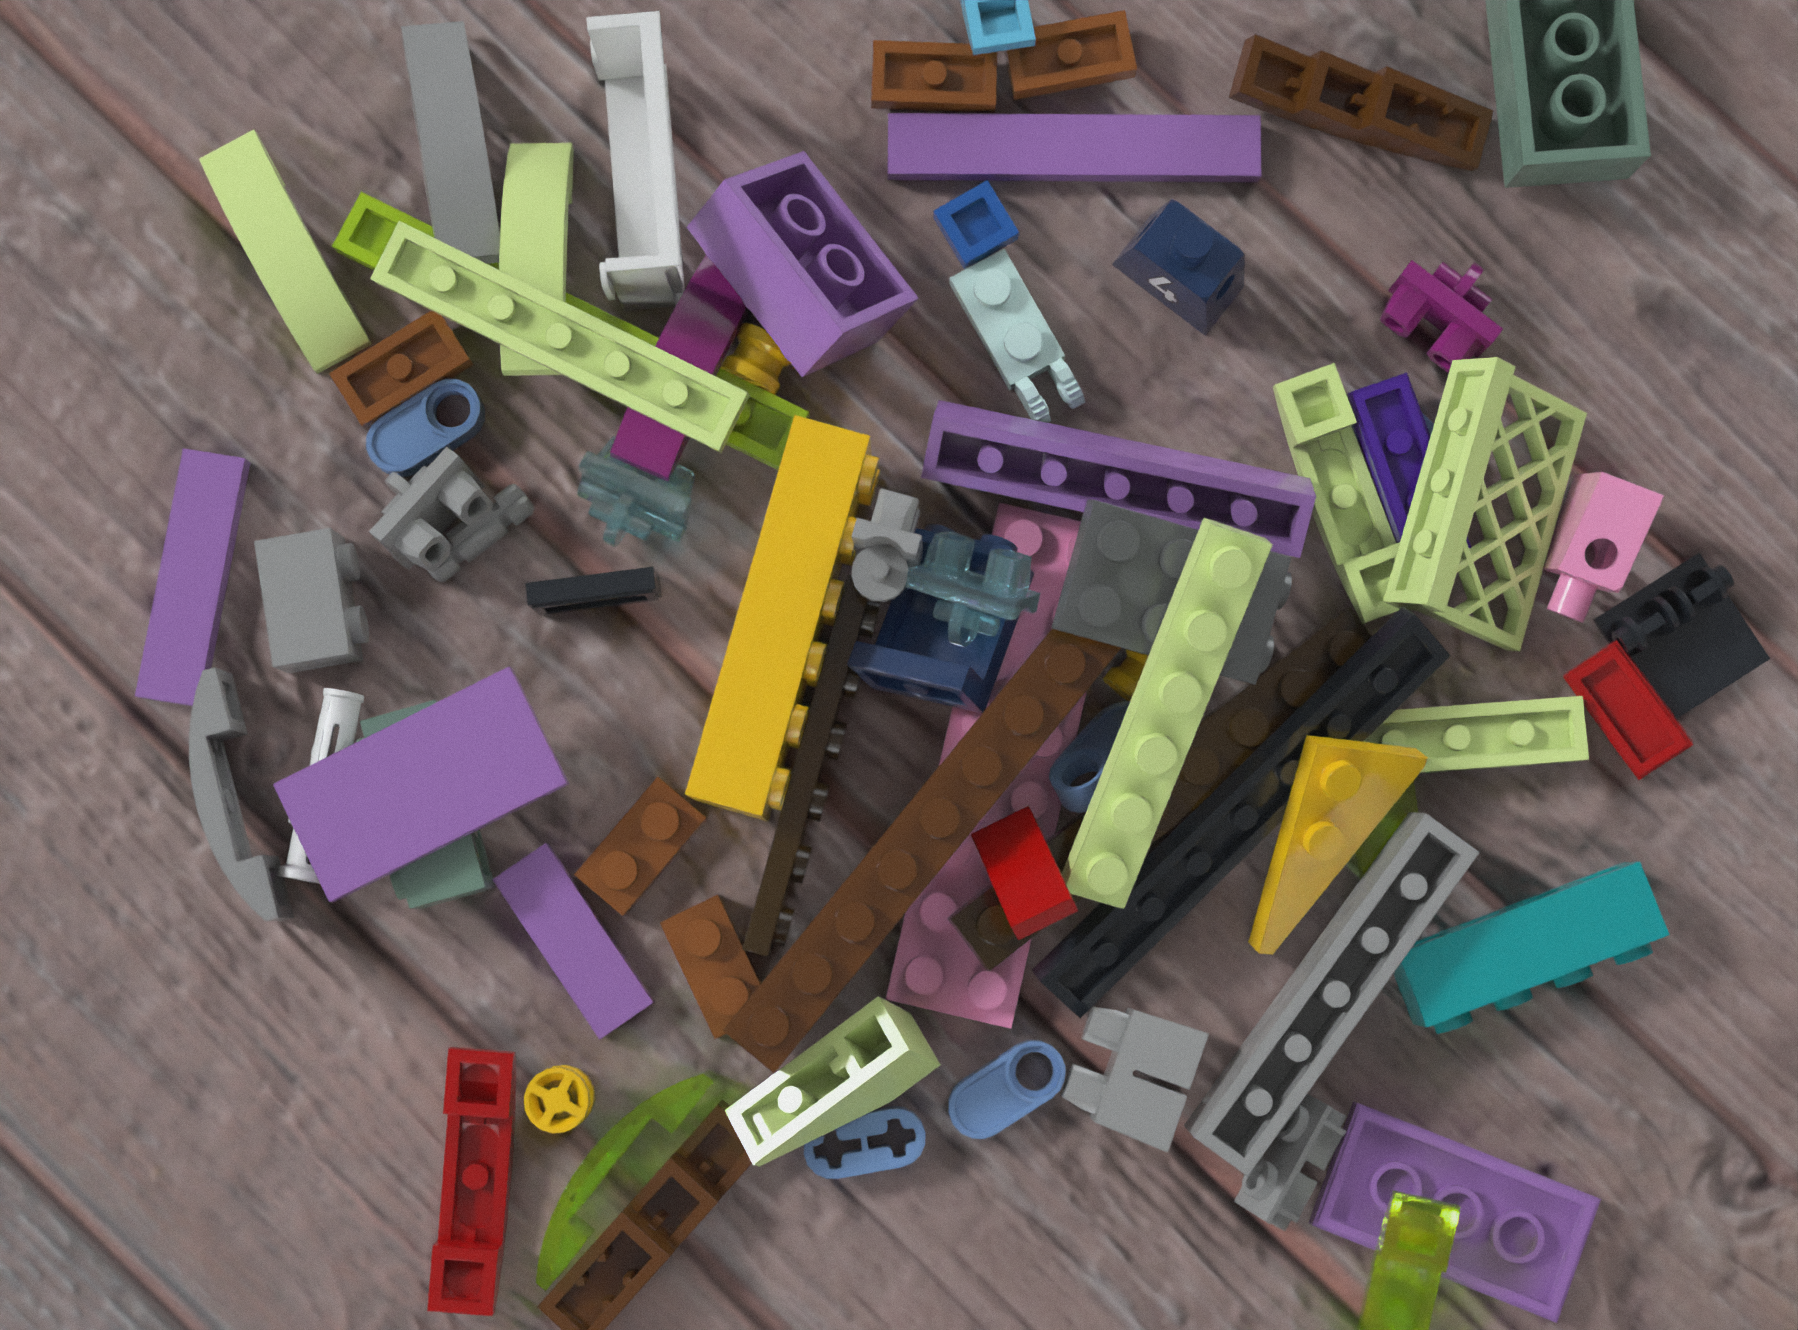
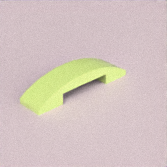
M252 130L199 158L236 236L313 370L318 374L372 345L344 291L335 281L284 187L286 185L256 131Z
M510 143L502 196L499 270L565 302L568 204H572L573 144ZM500 344L501 371L503 376L561 375Z
M1335 363L1275 384L1273 390L1298 476L1311 479L1316 495L1312 514L1331 561L1355 611L1363 624L1397 612L1399 608L1383 602L1400 542L1396 543L1353 431L1352 425L1357 421Z

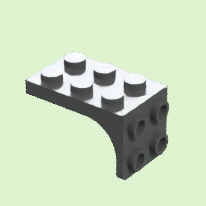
M1087 499L1051 628L1149 655L1199 530L1098 500ZM1272 551L1269 552L1220 676L1256 685L1259 673L1264 672L1268 667L1274 649V639L1270 632L1277 610H1280L1285 605L1291 590L1292 576L1288 572L1292 557Z

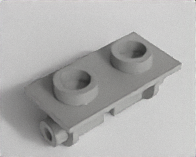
M1306 1094L1248 1177L1244 1174L1242 1187L1234 1202L1283 1231H1286L1291 1220L1298 1223L1300 1215L1318 1183L1300 1171L1306 1161L1325 1170L1342 1136L1344 1137L1346 1130L1342 1129L1341 1126L1347 1116Z

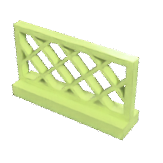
M1498 357L1452 360L1383 602L1399 609L1403 606L1408 610L1419 611L1505 650L1520 651L1587 413L1513 375L1516 366ZM1510 394L1518 420L1504 428L1501 416L1507 395ZM1551 415L1559 419L1561 425L1555 446L1548 450L1539 422ZM1523 432L1532 460L1517 469L1508 441ZM1492 451L1501 480L1486 488L1484 476ZM1536 473L1542 492L1538 505L1531 509L1522 482ZM1506 492L1515 520L1500 529L1491 501ZM1476 512L1484 539L1472 546V548H1469L1466 539L1473 514ZM1520 533L1525 552L1521 565L1513 568L1505 542ZM1489 553L1498 579L1483 589L1474 562ZM1458 572L1467 600L1452 608L1448 606V602ZM1502 593L1508 607L1503 630L1495 626L1488 606V602Z

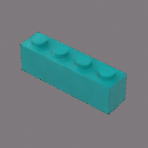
M1624 862L1421 938L1415 942L1393 975L1413 1025L1422 1027L1434 1026L1436 1034H1441L1473 1022L1470 1011L1490 1003H1494L1496 1011H1501L1528 1002L1534 998L1530 988L1550 980L1554 981L1556 988L1586 980L1594 975L1590 965L1613 957L1616 965H1622L1646 957L1653 953L1650 942L1670 934L1641 862Z

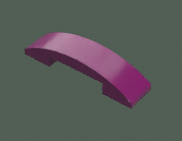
M707 255L701 261L682 293L655 347L716 376L743 320L748 322L752 312L744 305L740 296ZM627 407L612 445L610 457L669 482L690 438Z

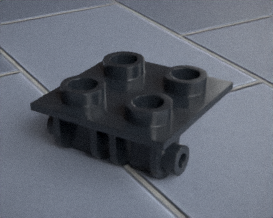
M1697 553L1593 619L1608 644L1617 640L1626 654L1629 653L1676 719L1770 660V657L1728 596L1727 590L1734 586L1731 574L1722 565H1718L1713 569L1710 568L1700 553Z

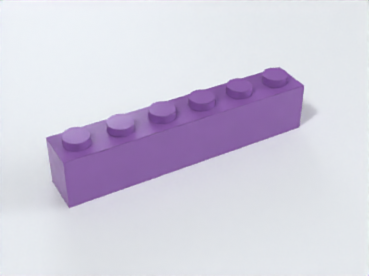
M941 400L938 401L933 415L921 478L1080 512H1084L1087 499H1092L1199 530L1203 518H1207L1264 537L1272 544L1270 551L1298 558L1301 557L1316 499L1311 479L1308 477Z

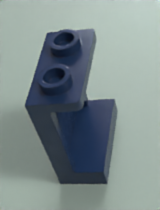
M926 524L924 529L916 528L915 534L922 535L923 555L918 571L909 569L908 583L903 592L891 600L875 645L856 641L847 665L873 689L983 713L986 710L1034 572L1017 552V546L1007 539L985 534L981 536L980 540L961 537L957 532L942 525Z

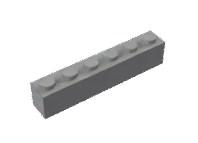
M1409 812L1184 1126L1190 1134L1248 1177L1480 852L1428 814Z

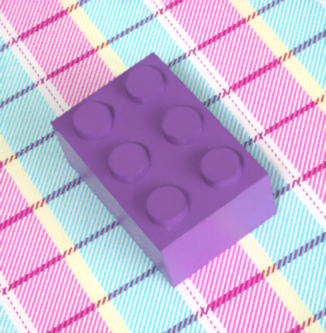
M804 151L724 179L686 227L703 248L707 257L717 266L740 296L744 305L754 314L778 345L784 357L791 362L802 378L877 343L919 299Z

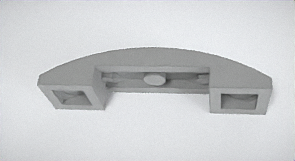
M216 667L203 670L195 692L189 729L191 784L203 831L215 858L234 889L263 920L284 921L292 919L294 915L284 877L277 876L278 868L281 866L279 856L259 855L252 857L223 742L248 734L233 674Z

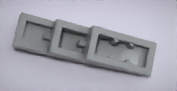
M464 21L401 26L402 42L411 88L412 107L421 152L422 172L434 238L486 264L499 262L500 232Z

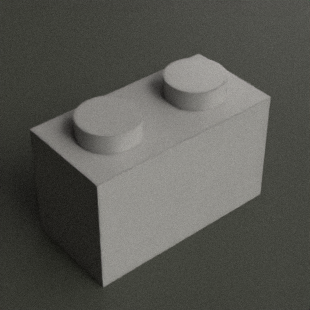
M331 528L254 541L272 666L286 673H294L363 661L361 644L369 642V626L363 606H355L352 581L360 579L359 561L354 545L352 543L346 544L345 538Z

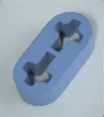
M898 1106L880 1108L835 1129L839 1140L846 1141L860 1138L862 1148L844 1152L840 1165L830 1166L827 1156H816L814 1146L822 1144L825 1135L804 1144V1157L808 1167L815 1174L826 1179H840L901 1168L912 1164L921 1155L925 1146V1129L921 1119L912 1110ZM900 1119L903 1129H914L915 1139L906 1141V1152L902 1154H893V1149L889 1144L869 1147L868 1136L887 1132L888 1120Z

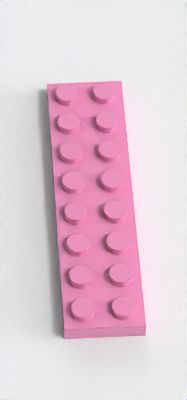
M999 503L992 535L1002 537L1014 543L1018 548L1017 552L1034 572V576L987 707L1052 629L1081 521ZM1086 692L905 913L885 1000L1012 1028L1031 939L991 971H988L979 962L947 918L992 883L972 839V833L1029 806L1045 840H1048L1055 834L1062 803L1049 779L1050 768L1077 737ZM952 707L939 766L982 713Z

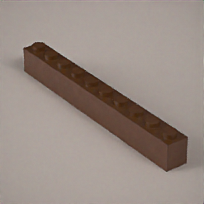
M1052 628L727 1024L723 1032L772 1073H775L1120 651L1121 647Z

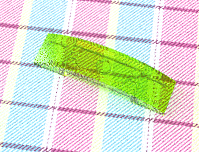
M709 1069L687 1076L646 1099L615 1124L582 1161L561 1194L543 1238L535 1283L544 1291L557 1280L596 1231L576 1213L652 1118L671 1134L680 1126L718 1078Z
M1392 1191L1377 1240L1357 1330H1429L1441 1273L1446 1272L1460 1213L1459 1205Z

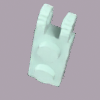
M1005 248L950 277L949 284L1006 386L1009 391L1015 390L1032 420L1046 423L1051 421L1049 408L1044 398L1030 381V379L1047 370L1056 384L1062 400L1071 409L1085 403L1084 394L1069 366L1064 361V352Z

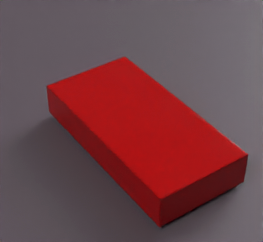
M1617 640L1612 641L1563 674V678L1576 696H1583L1584 707L1638 781L1694 745L1688 733L1629 653L1626 654Z
M1029 806L971 834L1005 915L1018 940L1079 911Z

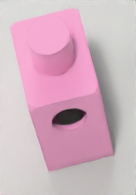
M1604 472L1576 474L1557 521L1543 568L1560 575L1547 610L1583 623L1596 590L1619 593L1664 495ZM1589 543L1593 545L1595 550V558L1591 565H1588L1585 560V550Z

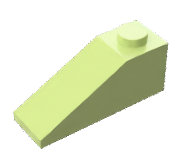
M878 996L726 1109L725 1112L753 1165L760 1167L890 1103L941 1064L911 1013Z

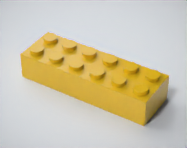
M794 415L685 791L686 796L697 802L768 822L772 808L780 811L782 809L791 778V770L784 769L790 747L799 749L809 714V707L802 705L807 685L815 688L817 686L827 644L820 643L825 625L833 627L843 594L844 582L838 580L842 564L852 566L857 556L852 541V533L857 519L855 517L859 503L871 506L879 479L880 469H878L880 458L871 455V438L869 435Z

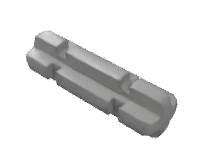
M511 484L493 498L496 502L493 504V508L478 524L468 526L462 521L446 533L448 541L452 545L450 555L436 571L427 570L434 579L439 582L446 581L461 569L459 563L464 559L471 562L509 532L506 529L508 525L513 522L517 526L533 514V503L519 486Z

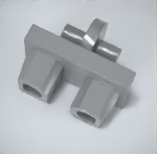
M446 447L428 467L423 466L409 482L395 472H392L384 482L396 496L381 511L383 517L373 526L369 533L406 569L410 570L416 564L429 571H436L449 557L452 547L451 543L442 533L457 517L468 526L478 524L493 508V503L482 490L485 486L459 455Z
M880 489L872 520L856 519L852 541L858 555L852 564L851 576L855 588L863 597L873 602H886L895 599L903 592L908 583L909 569L918 571L923 555L922 535L915 534L920 516V510L918 509L919 499Z

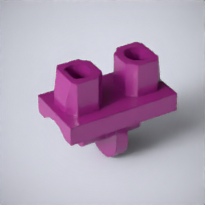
M1411 260L1388 291L1393 295L1388 300L1379 319L1382 324L1398 336L1404 338L1410 335L1422 318H1425L1443 333L1426 354L1431 361L1447 373L1450 371L1452 360L1470 359L1472 356L1478 358L1503 330L1502 327L1482 313L1493 299L1474 285L1484 271L1476 262L1462 276L1444 262L1440 264L1433 274H1430Z

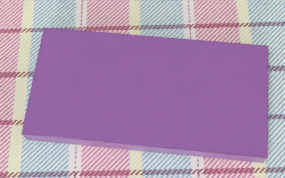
M509 666L274 783L273 786L328 901L336 902L569 785V782L513 668Z
M1353 1101L1343 1127L1346 1133L1344 1137L1342 1136L1335 1149L1308 1223L1557 1323L1601 1199Z

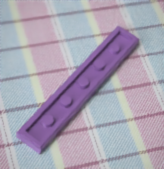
M888 113V180L1258 182L1261 177V115Z

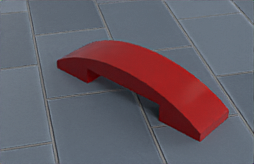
M462 1047L448 1048L443 1114H448L438 1240L432 1245L427 1311L493 1316L495 1314L503 1263L512 1178L516 1112V1052Z

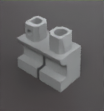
M1092 1007L1081 1039L1112 1050L1104 1074L1072 1063L1061 1096L1082 1110L1090 1112L1089 1117L1095 1123L1168 1153L1187 1096L1180 1091L1135 1076L1133 1071L1137 1070L1190 1090L1209 1033L1127 1007L1126 1013L1115 1009Z

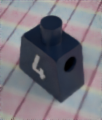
M1173 199L1149 216L1112 264L1205 336L1244 288L1245 254L1242 250L1180 202Z

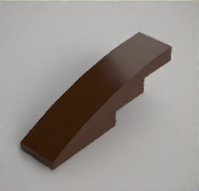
M1257 34L1244 41L1229 94L1230 99L1337 137L1404 156L1469 171L1479 168L1494 112L1489 108L1388 66L1373 72L1323 50L1308 56Z
M723 1099L537 1306L561 1330H605L714 1208L723 1195L750 1167L752 1161L725 1112L730 1105Z

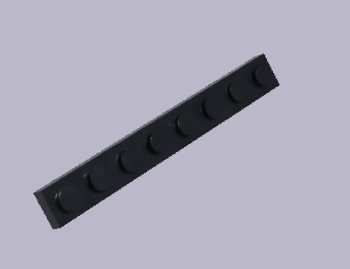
M1402 606L1144 859L1124 909L1100 902L1032 969L1039 981L1079 1018L1091 1009L1282 822L1306 735L1363 742L1451 656L1421 620Z

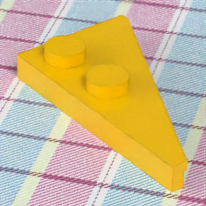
M1306 735L1248 943L1259 954L1273 955L1423 770L1428 757L1416 748Z

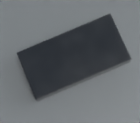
M653 566L525 583L527 604L539 615L659 600V597H662L660 577Z

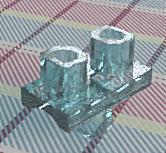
M613 436L598 455L587 450L579 464V471L582 472L577 496L592 502L588 515L607 523L603 542L617 547L626 533L647 541L652 530L680 542L688 526L691 495L695 480L693 471L677 464L669 482L658 477L655 481L637 474L638 468L610 457V451L616 436Z
M945 531L934 534L926 554L925 563L909 568L905 587L955 603L938 600L933 611L934 618L949 622L948 639L951 643L967 647L972 643L978 632L994 637L998 632L1000 619L991 615L1013 621L1017 619L1022 610L1029 613L1037 611L1041 593L1028 589L1031 556L1000 548L992 550L989 554L984 576L969 571L975 541L970 537Z

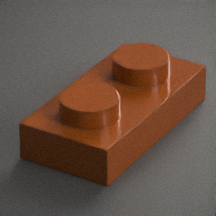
M1125 10L1033 27L1036 38L1035 46L1004 50L1014 100L1135 78L1137 72Z
M873 40L871 109L995 113L998 52L973 55L970 43Z
M431 310L333 370L329 375L361 426L368 431L373 423L397 406L436 382L452 379L474 364L445 318Z
M657 776L574 875L619 914L626 916L708 818Z
M717 894L660 922L714 1039L726 1034L723 1032V1029L761 984L746 950L742 949L743 943L720 895Z

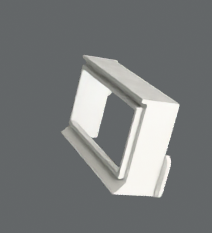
M660 11L586 17L587 30L591 39L590 47L593 66L598 80H605L619 258H608L606 262H600L602 288L608 301L615 300L616 291L624 311L675 307L685 290L667 68L663 58Z

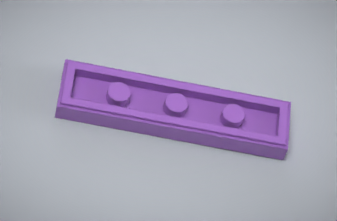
M184 448L182 450L135 697L193 706L195 692L202 671L212 667L251 463L245 458Z

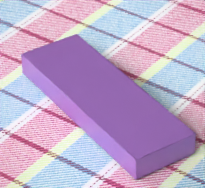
M548 843L543 844L492 879L599 1040L655 1003Z

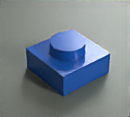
M988 180L933 211V219L964 270L1015 242L1019 237L1018 229Z

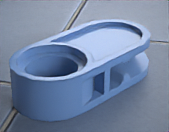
M444 379L432 384L380 417L371 425L366 436V450L370 459L384 473L389 475L392 472L397 473L401 477H409L416 474L423 466L428 467L446 447L453 451L480 432L485 421V407L482 399L468 383L459 379ZM450 395H461L467 398L470 404L468 419L457 427L443 426L437 419L439 403Z
M1130 701L1114 703L1100 711L1055 760L1050 768L1049 779L1063 807L1069 811L1077 813L1087 811ZM1087 772H1097L1095 777L1081 786H1069L1078 776Z
M1026 1040L1014 1045L963 1078L953 1087L948 1098V1113L953 1125L961 1134L972 1139H986L1004 1130L1052 1099L1061 1090L1065 1080V1064L1062 1056L1052 1045L1041 1040ZM1031 1052H1039L1046 1055L1053 1067L1050 1082L1037 1090L1023 1087L1016 1077L1018 1061L1025 1054Z

